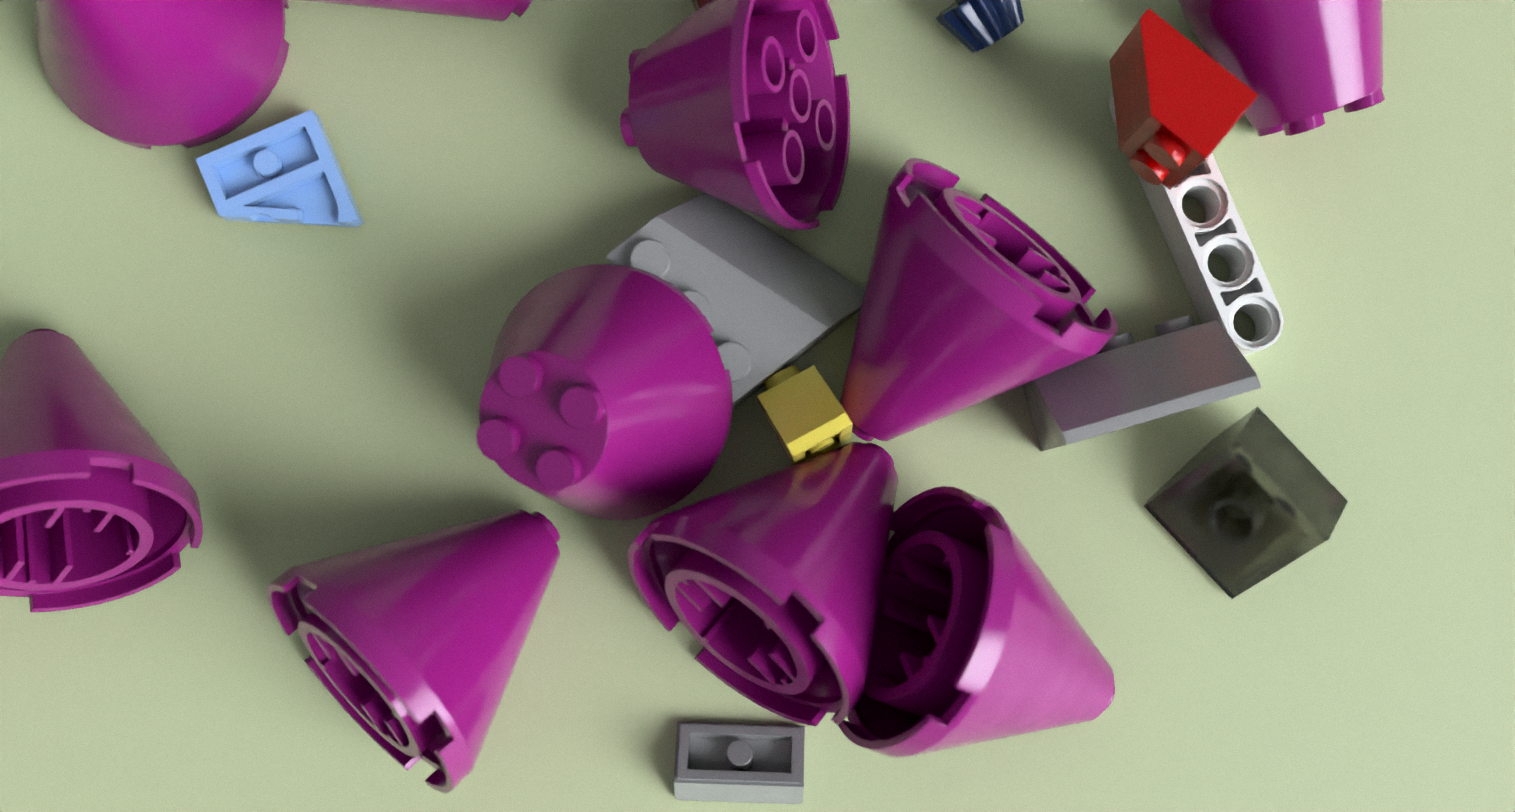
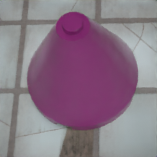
M35 0L37 47L44 72L52 88L62 102L88 125L108 137L138 148L151 150V146L180 144L186 148H192L217 140L232 132L256 113L267 100L279 80L288 55L289 43L284 37L285 9L289 8L287 0Z
M908 159L889 183L840 398V404L853 424L852 432L865 441H872L874 438L881 441H889L1093 356L1103 348L1118 329L1116 319L1108 308H1105L1097 318L1094 317L1085 303L1096 292L1095 288L1046 239L987 193L978 200L963 191L954 189L953 187L960 179L959 176L924 159Z
M35 329L16 338L9 345L0 360V596L29 597L30 612L62 611L117 600L147 589L171 576L181 568L179 552L189 542L190 548H198L202 540L201 510L195 490L73 339L51 329Z
M851 442L657 517L640 533L628 550L629 570L636 588L651 612L668 632L679 621L682 622L704 646L694 659L733 690L779 716L805 725L817 726L826 713H835L831 720L837 725L847 717L861 698L865 689L898 484V475L894 468V461L887 451L876 444Z
M942 486L921 492L905 502L893 513L890 530L895 533L888 541L865 689L859 701L847 715L848 721L843 720L838 724L842 733L850 741L877 753L900 758L1088 722L1096 719L1109 707L1115 694L1114 674L1111 666L1001 513L991 503L962 489Z
M517 509L290 567L266 587V596L270 608L284 633L289 636L298 629L306 648L311 654L304 662L350 717L407 771L420 759L435 768L436 771L425 782L429 787L437 791L449 793L472 772L559 559L560 552L556 543L560 540V535L553 523L542 513L534 511L530 514L522 509Z

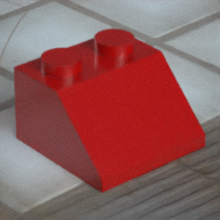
M1149 8L1109 61L1119 150L1130 158L1128 163L1138 176L1154 185L1162 183L1170 190L1210 156L1259 96Z

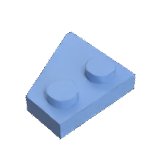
M312 109L195 159L218 215L227 221L357 227L364 224L320 117Z

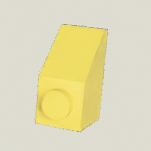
M797 365L787 367L763 383L767 391L757 396L759 405L792 465L838 448L851 441L853 424L814 365L800 372Z

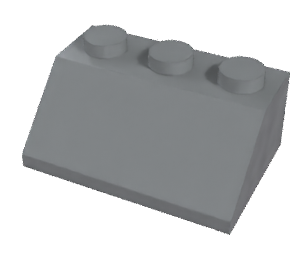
M1190 314L1155 325L1157 337L1135 343L1131 332L1113 336L1096 355L1023 384L1022 389L1041 451H1045L1260 389L1261 385L1256 372L1219 321L1216 319L1195 325L1193 315Z

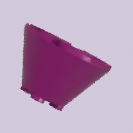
M711 0L646 48L633 50L628 63L630 73L629 107L622 111L620 117L621 134L625 143L630 147L638 146L642 157L655 172L786 229L809 230L820 226L819 219L816 218L821 211L833 210L840 196L846 174L850 143L847 74L835 75L829 40L839 39L840 36L828 1Z
M610 263L591 264L571 268L545 279L532 288L517 303L504 322L497 338L479 407L480 426L476 435L479 449L487 458L494 460L512 479L552 501L583 515L606 520H629L650 516L671 507L694 491L709 475L720 457L729 433L733 405L730 371L729 369L724 370L718 348L710 334L714 332L712 326L699 308L684 293L669 282L642 269Z

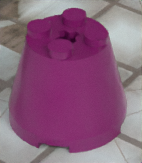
M1179 0L1183 17L1206 54L1259 95L1244 113L1251 126L1256 128L1258 136H1266L1283 130L1286 136L1303 133L1325 124L1323 113L1344 107L1345 113L1354 112L1374 106L1385 100L1382 90V0Z

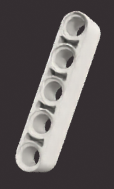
M1112 89L1108 105L1117 128ZM1211 153L1203 163L1171 190L1162 183L1154 185L1138 176L1201 323L1217 319L1243 356L1266 349L1274 344L1283 329L1282 311L1213 154ZM1183 197H1193L1200 201L1205 210L1204 223L1193 222L1187 218L1182 209ZM1210 253L1219 254L1229 264L1230 277L1227 282L1217 280L1210 273L1207 265ZM1237 310L1245 312L1254 321L1255 334L1251 341L1241 338L1234 329L1233 320Z

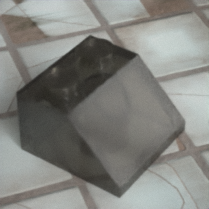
M1256 407L1213 438L1144 504V507L1218 586L1233 599L1327 541L1348 501L1262 410Z

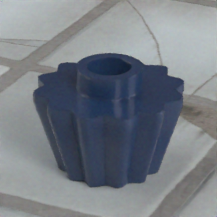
M955 0L956 2L940 12V15L936 17L937 21L972 53L978 52L1002 39L1024 21L1020 0Z

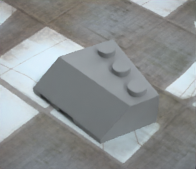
M705 193L656 216L606 255L610 264L642 269L662 278L684 293L699 308L714 330L710 334L718 348L724 370L729 369L733 395L732 411L764 386L763 383L768 378L789 367L859 312L865 292L856 284L737 207Z

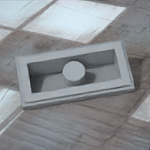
M677 721L673 780L675 798L693 801L802 803L805 726Z

